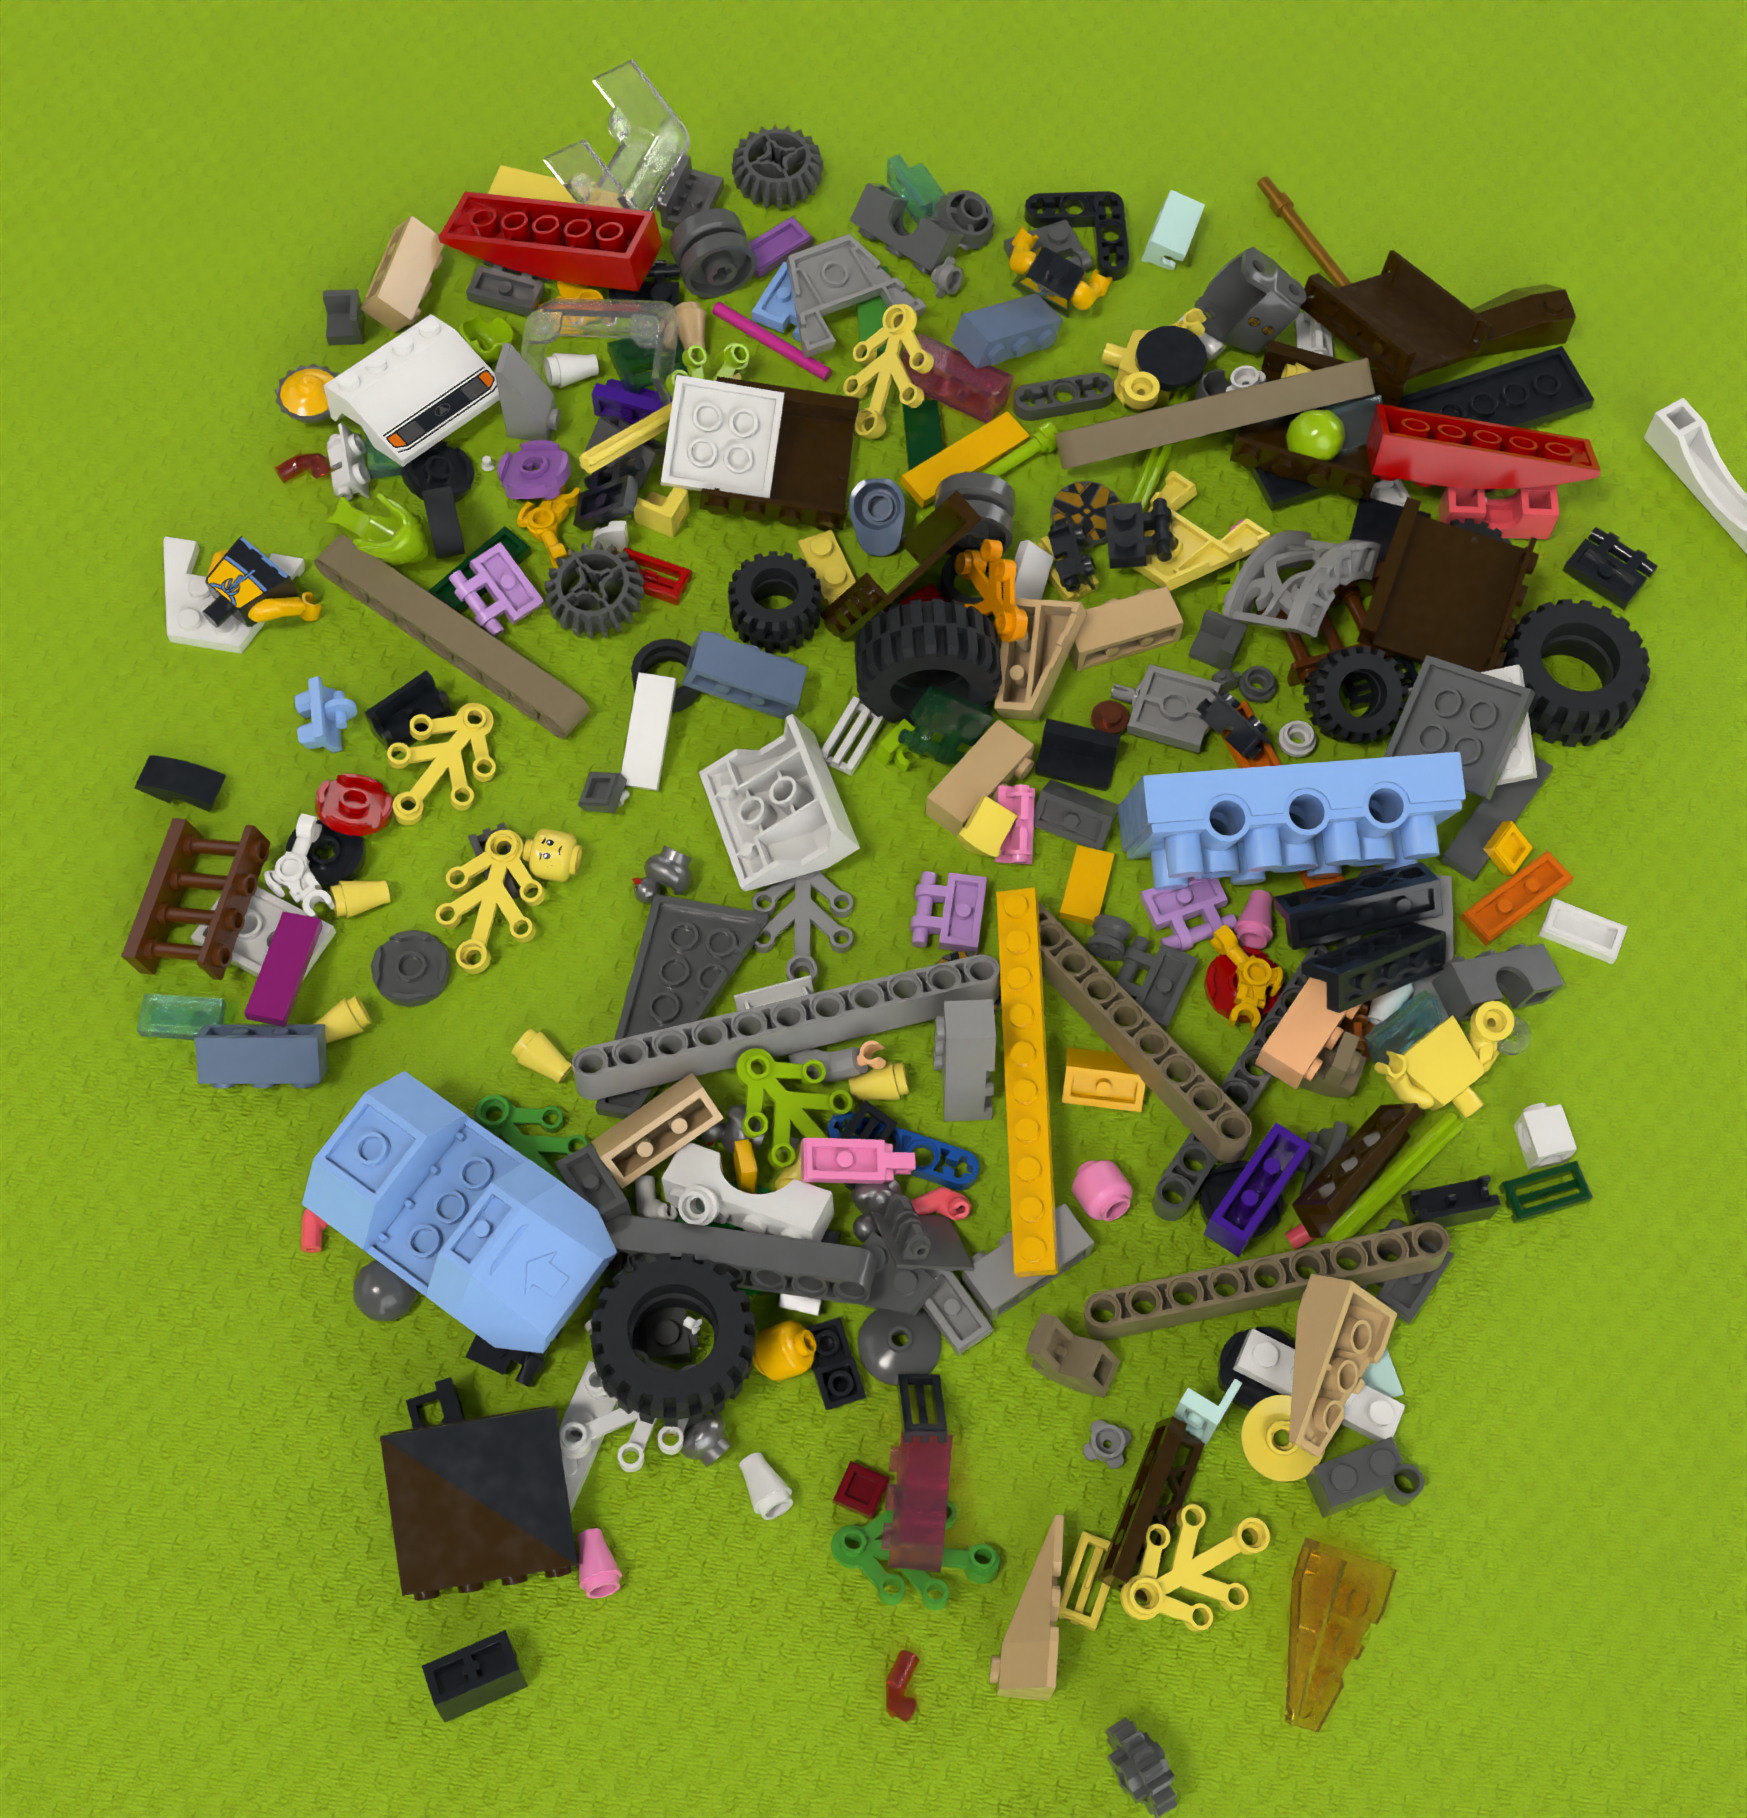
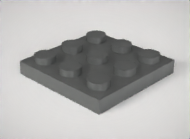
M1426 655L1384 757L1460 752L1465 792L1490 800L1535 696V692L1532 689Z

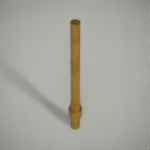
M1268 176L1261 178L1257 186L1270 201L1269 207L1277 217H1282L1334 285L1339 288L1352 284L1293 209L1294 203L1284 192L1281 193Z

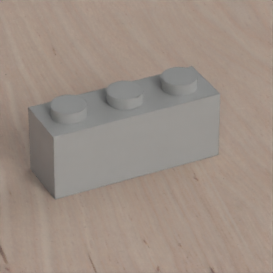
M1065 1203L1055 1209L1058 1274L1017 1278L1014 1274L1012 1231L1002 1237L998 1242L1000 1246L989 1254L981 1251L970 1258L974 1269L973 1271L963 1270L962 1283L990 1322L1091 1255L1094 1242Z

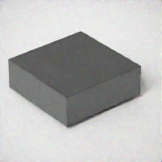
M590 772L578 806L588 812L615 813L627 779L621 773Z

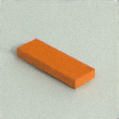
M1547 850L1466 910L1460 919L1487 947L1570 885L1574 877Z

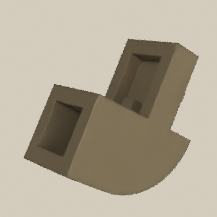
M1344 1031L1339 1043L1334 1046L1332 1051L1324 1047L1318 1056L1319 1059L1324 1061L1311 1082L1304 1078L1299 1087L1329 1097H1348L1355 1092L1367 1057L1362 1056V1053L1355 1051L1360 1037Z
M1044 1313L1041 1314L1035 1329L1031 1332L1029 1343L1025 1350L1034 1359L1031 1367L1041 1375L1072 1390L1105 1398L1120 1362L1103 1342L1075 1336L1056 1316Z

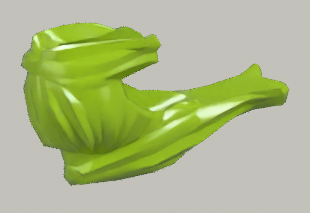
M378 493L376 498L384 503L393 513L391 516L373 515L353 507L346 497H340L335 503L336 512L327 519L326 524L336 525L357 537L354 538L352 543L358 550L379 558L387 564L391 563L393 566L421 562L428 556V545L425 542L426 534L423 531V523H420V517L410 512L408 508L390 500L385 494Z

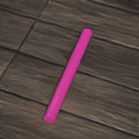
M717 302L714 305L712 313L821 380L827 381L832 374L831 368L813 357L805 358L803 351L725 304Z

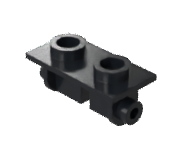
M1066 512L1067 523L1057 522L1052 524L1048 533L1054 557L1057 559L1068 555L1067 558L1055 562L1061 586L1065 587L1066 591L1073 592L1080 588V584L1087 582L1090 588L1095 590L1092 575L1097 574V569L1091 554H1086L1084 544L1089 543L1086 530L1082 522L1076 524L1069 512Z
M1212 688L1210 692L1215 698L1211 702L1205 698L1196 707V710L1200 713L1199 718L1203 719L1218 734L1230 724L1233 730L1224 739L1242 757L1247 755L1252 760L1262 749L1257 745L1262 739L1267 744L1271 742L1264 735L1269 729L1253 714L1246 719L1236 709L1241 703L1225 689L1218 694Z

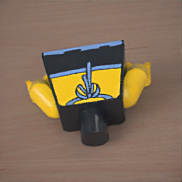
M1024 226L1021 227L1011 242L1014 248L1009 265L1017 273L1011 286L1026 295L1038 293L1054 311L1066 318H1069L1074 307L1086 310L1093 305L1099 296H1105L1112 277H1104L1098 274V270H1094L1087 284L1086 271L1073 262L1043 246L1032 252L1031 249L1039 237L1036 234L1032 236L1025 230Z
M241 536L231 548L218 551L212 557L205 583L215 600L202 613L216 628L220 627L232 615L246 627H253L257 623L288 616H299L303 620L310 622L319 618L322 605H313L315 596L311 592H305L301 599L297 597L298 593L290 576L244 537Z

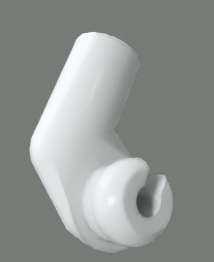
M649 1175L638 1177L635 1180L636 1212L638 1216L675 1222L678 1217L676 1207L671 1204L667 1206L666 1203L656 1199L655 1177Z

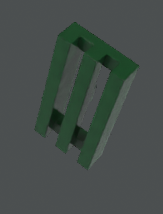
M1577 1161L1502 1182L1499 1186L1501 1194L1506 1196L1505 1204L1507 1208L1511 1209L1513 1213L1511 1218L1514 1224L1588 1203L1593 1198ZM1572 1174L1574 1180L1517 1196L1515 1190ZM1578 1189L1580 1192L1522 1209L1521 1205Z

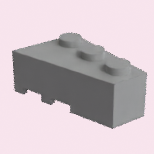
M993 999L944 1001L943 1015L935 1016L936 1031L934 1032L933 1069L934 1071L941 1070L944 1122L992 1120L991 1096H993L994 1085L993 1082L990 1083V1072L995 1071L996 1050Z

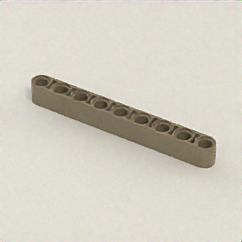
M1363 358L1063 431L1054 435L1062 469H1067L1375 394L1369 360L1368 358Z
M341 534L338 535L314 559L316 568L328 580L555 736L565 739L590 712L587 703L573 690L379 558L358 550L352 543L353 541Z
M1038 901L1042 976L1120 1058L1140 1076L1141 1080L1217 1159L1226 1163H1234L1241 1160L1246 1155L1252 1131V1124L1247 1115ZM1119 1024H1127L1129 1026L1124 1027L1120 1026ZM1144 1051H1153L1156 1054H1148ZM1171 1078L1181 1079L1183 1082H1176L1171 1080ZM1197 1106H1205L1208 1107L1210 1110H1202L1199 1109ZM1225 1134L1234 1135L1238 1139L1227 1138Z
M1425 1222L1105 1290L1092 1294L1086 1300L1084 1305V1326L1092 1338L1111 1340L1299 1300L1302 1298L1309 1279L1301 1278L1297 1274L1296 1270L1300 1267L1312 1268L1317 1275L1350 1280L1358 1286L1426 1273L1438 1269L1443 1264L1450 1239L1446 1229L1441 1225ZM1430 1241L1437 1246L1439 1251L1435 1253L1424 1252L1418 1243ZM1388 1249L1397 1255L1398 1260L1394 1262L1384 1261L1377 1252ZM1342 1258H1349L1358 1267L1357 1269L1347 1271L1338 1266L1337 1261ZM1261 1275H1267L1272 1277L1277 1284L1271 1288H1264L1259 1286L1255 1279ZM1220 1284H1228L1235 1289L1236 1293L1229 1297H1223L1216 1293L1214 1288ZM1186 1292L1191 1294L1195 1301L1190 1305H1180L1173 1297L1176 1294ZM1147 1301L1155 1309L1151 1313L1140 1314L1133 1309V1306L1137 1302ZM1098 1310H1107L1113 1314L1114 1318L1107 1323H1099L1092 1318V1315Z

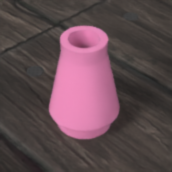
M1254 890L1250 893L1249 900L1234 927V933L1241 946L1262 949L1272 939L1271 905L1273 897L1270 893L1263 890Z
M594 1528L579 1533L576 1537L579 1548V1587L585 1590L588 1598L592 1599L606 1597L620 1589L619 1580L622 1577V1573L603 1538L602 1530Z

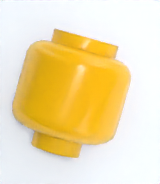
M787 1320L765 1328L755 1338L753 1363L761 1374L774 1381H783L808 1371L813 1364L816 1351L815 1338L809 1330H806L799 1322Z

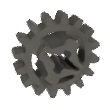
M1127 1718L1107 1728L1108 1730L1105 1733L1108 1739L1106 1740L1113 1750L1107 1758L1124 1793L1132 1797L1135 1804L1139 1802L1141 1805L1145 1804L1149 1814H1153L1155 1818H1159L1174 1809L1178 1804L1175 1801L1176 1794L1170 1787V1784L1175 1780V1776L1170 1770L1165 1753L1157 1741L1151 1740L1147 1732L1143 1734L1140 1730L1137 1731L1132 1721L1129 1722Z

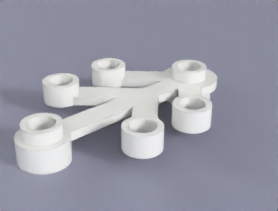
M635 1350L639 1359L644 1361L646 1365L659 1371L680 1372L696 1366L687 1365L677 1371L649 1361V1357L645 1352ZM595 1367L591 1368L584 1378L586 1390L593 1396H608L603 1386L596 1388L590 1385L591 1379L597 1376ZM619 1408L585 1424L577 1420L569 1421L559 1429L562 1454L570 1459L582 1458L591 1450L592 1440L637 1421L629 1442L621 1446L618 1451V1462L620 1467L626 1472L638 1471L643 1466V1452L657 1418L654 1419L653 1424L640 1421L638 1412L633 1410L632 1413L627 1414ZM689 1418L678 1419V1427H663L659 1431L658 1446L663 1453L672 1455L682 1449L684 1444L683 1433ZM571 1431H579L582 1434L581 1440L576 1443L567 1441L566 1437ZM667 1434H675L679 1441L673 1446H668L663 1443V1438ZM629 1451H634L639 1455V1459L635 1463L628 1464L623 1460V1456Z

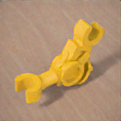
M565 484L561 487L559 496L550 500L543 499L539 507H536L535 504L529 501L526 502L517 518L518 527H527L528 532L533 538L539 542L543 541L553 568H558L556 563L557 557L563 559L567 557L563 544L559 543L556 537L558 536V526L569 514V508L577 505L580 488L576 487L571 493L563 494L566 490Z
M1224 924L1213 932L1214 938L1210 940V944L1219 954L1227 955L1237 967L1235 973L1238 975L1239 982L1234 1003L1238 1005L1230 1013L1228 1019L1229 1026L1234 1027L1238 1016L1246 1015L1251 1020L1249 1032L1254 1033L1261 1020L1257 1007L1264 1008L1266 1001L1265 991L1269 986L1272 987L1269 994L1271 997H1275L1278 994L1283 983V970L1281 967L1271 969L1265 960L1256 958L1254 955L1249 957L1238 945L1234 932L1229 926Z

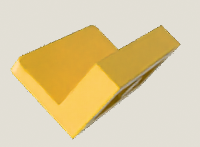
M1067 1048L1062 1103L1142 1112L1146 1084L1141 1080L1139 1074L1135 1073L1117 1053Z

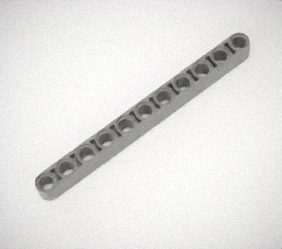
M984 954L974 955L585 1047L575 1053L572 1059L576 1089L583 1098L598 1100L678 1081L690 1073L698 1076L735 1067L739 1056L752 1048L763 1049L774 1058L935 1019V1016L943 1015L944 1001L993 999L994 1003L999 996V964L991 956Z

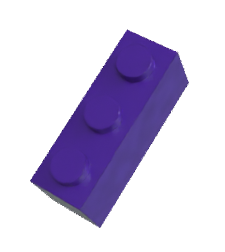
M1275 1123L1209 1219L1204 1235L1239 1258L1302 1165L1311 1144L1280 1124Z

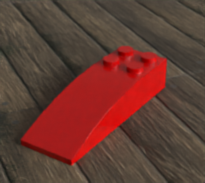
M466 191L438 237L442 244L512 270L572 284L639 291L662 246L656 217L652 211Z
M1376 404L1366 440L1367 453L1373 475L1386 481H1395L1396 479L1409 480L1422 487L1438 485L1472 489H1520L1560 485L1599 478L1601 472L1590 439L1383 404Z

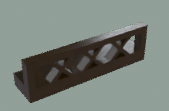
M1417 1103L1380 1105L1293 1202L1292 1207L1310 1238H1323L1411 1137L1407 1129L1422 1113Z
M1174 1416L1155 1424L1096 1579L1121 1592L1123 1585L1128 1583L1137 1559L1141 1565L1145 1549L1142 1544L1151 1520L1153 1519L1154 1524L1164 1525L1171 1537L1176 1523L1177 1512L1182 1507L1205 1443L1184 1433L1187 1423ZM1181 1444L1190 1450L1184 1466L1173 1469L1172 1464ZM1181 1472L1180 1477L1177 1481L1175 1474ZM1167 1480L1173 1495L1169 1505L1158 1508L1157 1504ZM1167 1511L1163 1520L1160 1513ZM1159 1533L1154 1544L1157 1546L1161 1543V1535ZM1166 1548L1162 1549L1160 1563L1162 1561ZM1137 1590L1135 1600L1141 1603L1146 1602L1147 1596L1143 1591Z

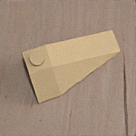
M1311 1274L1297 1312L1289 1441L1310 1455L1319 1458L1345 1417L1343 1406L1351 1393L1359 1395L1365 1385L1361 1378L1370 1363L1378 1364L1384 1354L1397 1316L1395 1311L1353 1281Z
M1055 1515L1001 1645L999 1656L991 1655L989 1683H997L996 1696L1049 1701L1056 1688L1059 1627L1054 1626L1058 1620L1061 1589L1060 1586H1057V1580L1061 1575L1063 1515Z

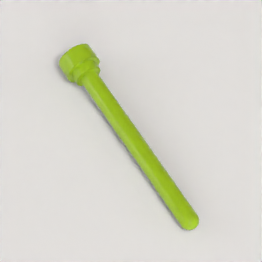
M1045 421L1034 429V433L1030 436L1031 440L981 472L1000 477L1037 452H1052L1057 448L1054 434L1059 433L1058 429L1050 421ZM935 501L916 514L915 519L918 524L935 510Z

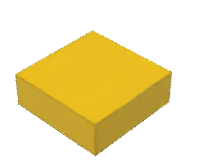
M1503 821L1483 848L1504 876L1514 875L1533 849L1532 845L1513 821Z
M749 1139L735 1141L733 1168L738 1190L755 1194L758 1170L752 1144L749 1142Z

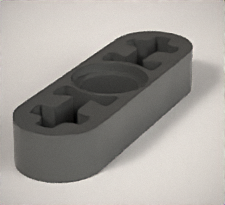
M1090 373L1023 385L1014 393L1013 411L1022 420L1034 421L1107 407L1112 401L1114 383L1104 373ZM1092 388H1098L1103 393L1097 394L1096 390H1092ZM1065 391L1070 393L1073 399L1069 402H1060L1054 398V394ZM1043 396H1047V404H1045ZM1030 399V402L1035 405L1029 406L1024 400Z

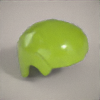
M481 314L462 321L457 330L486 364L498 362L503 343L512 344L515 336L512 326L502 317L497 316L488 322L482 319Z
M1308 410L1301 413L1290 422L1286 434L1289 451L1327 462L1342 450L1346 438L1343 422L1330 410Z

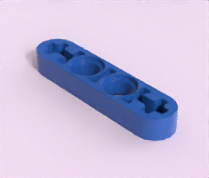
M847 1112L842 1116H833L828 1123V1138H838L839 1130L836 1128L843 1129L854 1113ZM864 1116L853 1133L859 1135L870 1118ZM878 1122L868 1139L874 1140L877 1138L885 1125ZM895 1127L889 1136L895 1141L896 1146L893 1152L912 1153L918 1148H926L933 1154L934 1160L931 1164L924 1167L916 1165V1169L911 1171L910 1175L960 1191L969 1189L977 1181L979 1163L971 1152ZM852 1134L849 1139H857L858 1136ZM940 1155H945V1164L952 1167H957L960 1162L966 1163V1171L969 1173H964L961 1178H957L954 1176L955 1170L943 1165L942 1173L936 1172L940 1163Z

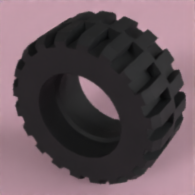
M932 598L931 601L921 602V599L911 600L910 604L901 605L899 603L890 606L887 612L880 611L873 616L871 621L868 620L855 639L856 680L859 698L877 717L883 716L886 721L894 724L897 721L901 722L903 719H906L913 727L915 724L933 727L934 724L944 723L945 725L955 723V720L960 718L965 720L972 717L975 711L981 712L985 709L990 701H993L1002 684L997 630L985 614H982L972 606L965 607L962 602L952 600L951 603L944 602L943 599Z
M1572 599L1558 600L1555 606L1552 602H1547L1539 605L1536 611H1529L1522 617L1520 623L1516 624L1510 641H1507L1503 650L1506 652V657L1502 668L1519 664L1523 670L1525 687L1535 692L1528 710L1531 735L1535 732L1543 736V741L1551 744L1555 740L1562 741V746L1575 747L1577 742H1582L1583 746L1597 744L1599 738L1607 740L1614 736L1618 729L1623 728L1647 689L1646 684L1650 679V668L1647 665L1650 661L1648 651L1645 647L1640 648L1643 640L1636 630L1632 632L1629 629L1630 623L1622 616L1617 618L1612 615L1613 610L1604 605L1598 608L1592 606L1593 602L1580 600L1579 603H1573ZM1553 655H1566L1580 659L1597 673L1603 688L1593 691H1578L1559 684L1548 674L1542 659Z
M670 1252L657 1254V1262L648 1264L645 1257L633 1262L634 1271L629 1275L626 1271L621 1270L613 1277L614 1287L612 1289L604 1288L598 1298L599 1309L593 1311L591 1320L592 1335H590L594 1365L597 1376L601 1377L603 1388L610 1398L616 1397L619 1408L627 1414L632 1413L634 1410L639 1413L640 1421L653 1424L655 1418L664 1419L665 1427H678L677 1420L689 1418L690 1425L702 1422L703 1414L711 1411L715 1416L724 1410L725 1401L728 1398L735 1400L742 1391V1382L744 1379L749 1378L753 1367V1356L755 1355L754 1313L750 1312V1301L745 1291H738L737 1280L729 1272H725L723 1275L718 1273L717 1263L706 1259L703 1265L695 1263V1254L683 1252L681 1260H670ZM671 1307L689 1309L703 1316L711 1324L714 1332L713 1349L695 1367L680 1372H664L653 1369L637 1357L633 1347L634 1332L646 1317L661 1309Z

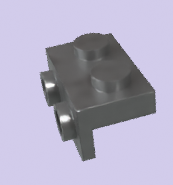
M683 155L679 165H674L671 170L667 190L661 191L657 200V211L661 215V226L674 230L684 219L696 212L714 208L724 188V178L692 169L691 156Z

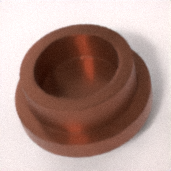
M1107 700L1100 702L1092 710L1091 723L1095 730L1118 735L1128 725V712L1122 704L1116 701Z

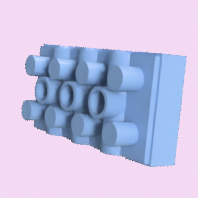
M1460 752L1142 776L1118 806L1122 852H1127L1128 859L1151 858L1154 889L1156 891L1189 887L1188 877L1213 879L1230 876L1232 885H1247L1266 881L1265 871L1288 873L1306 870L1308 879H1322L1342 875L1341 865L1364 867L1382 864V868L1385 871L1415 864L1417 859L1438 856L1440 853L1436 826L1462 809L1461 802L1466 799Z

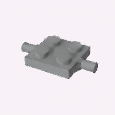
M1149 664L1144 679L1136 689L1114 683L1111 698L1132 703V714L1127 725V733L1199 753L1204 737L1211 727L1203 719L1199 718L1200 713L1196 710V707L1205 698L1211 702L1215 696L1210 690L1213 688L1219 694L1221 683ZM1228 724L1224 729L1232 731L1233 727Z

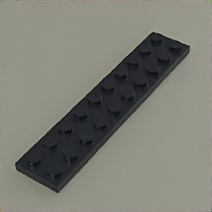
M1563 346L1402 396L1399 407L1460 418L1475 416L1483 422L1528 429L1590 409L1594 398ZM1248 467L1271 511L1333 491L1326 488H1317L1309 483L1292 478L1279 477L1274 473L1258 468Z

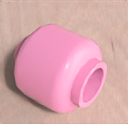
M1091 1160L1079 1167L1076 1172L1077 1176L1072 1184V1193L1087 1215L1092 1219L1113 1221L1121 1217L1130 1207L1133 1189L1118 1166L1109 1160Z

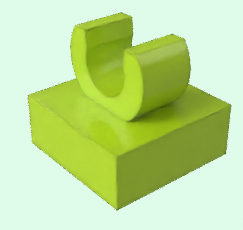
M903 719L879 743L874 758L884 767L894 760L895 765L899 769L906 771L909 768L910 762L902 753L909 751L919 758L923 752L921 744L911 740L916 728L906 719Z

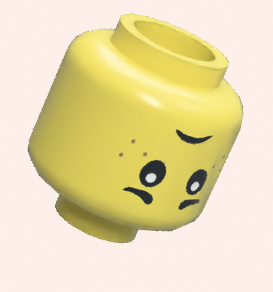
M540 829L533 840H526L523 850V862H529V870L532 876L565 882L571 874L577 875L582 858V845H577L574 835L550 829Z

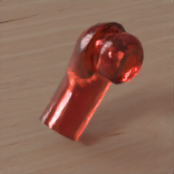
M321 453L297 454L274 467L283 483L308 469L311 470L313 477L317 479L330 472V466L325 461L327 458Z
M907 1650L899 1652L886 1679V1711L891 1718L894 1719L896 1716L903 1722L911 1720L917 1706L916 1700L905 1696V1692L919 1663V1659L915 1654Z

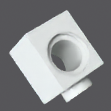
M1538 1103L1528 1106L1523 1110V1113L1513 1126L1528 1171L1567 1163L1577 1150L1561 1104L1547 1107L1546 1103Z

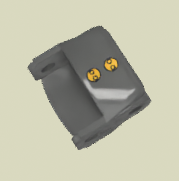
M1251 247L1233 258L1215 275L1204 291L1203 296L1195 301L1194 308H1199L1207 318L1205 322H1202L1205 333L1220 342L1256 354L1264 350L1269 340H1274L1298 317L1300 306L1306 301L1307 296L1302 285L1273 259L1256 248ZM1205 312H1207L1208 314H1210V316L1212 317V319L1209 318V317L1206 315Z

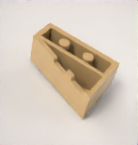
M1015 598V605L1019 609H1023L1027 614L1028 626L1022 639L1015 640L1012 643L1003 641L1001 643L1002 684L995 697L994 706L1001 718L1039 721L1087 615L1081 602Z

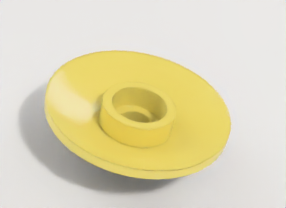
M1274 1395L1259 1401L1247 1413L1241 1428V1446L1247 1461L1258 1473L1275 1481H1295L1307 1476L1314 1466L1319 1465L1325 1453L1324 1450L1320 1458L1315 1457L1289 1441L1291 1395ZM1278 1430H1284L1288 1435V1442L1282 1447L1274 1442V1434Z

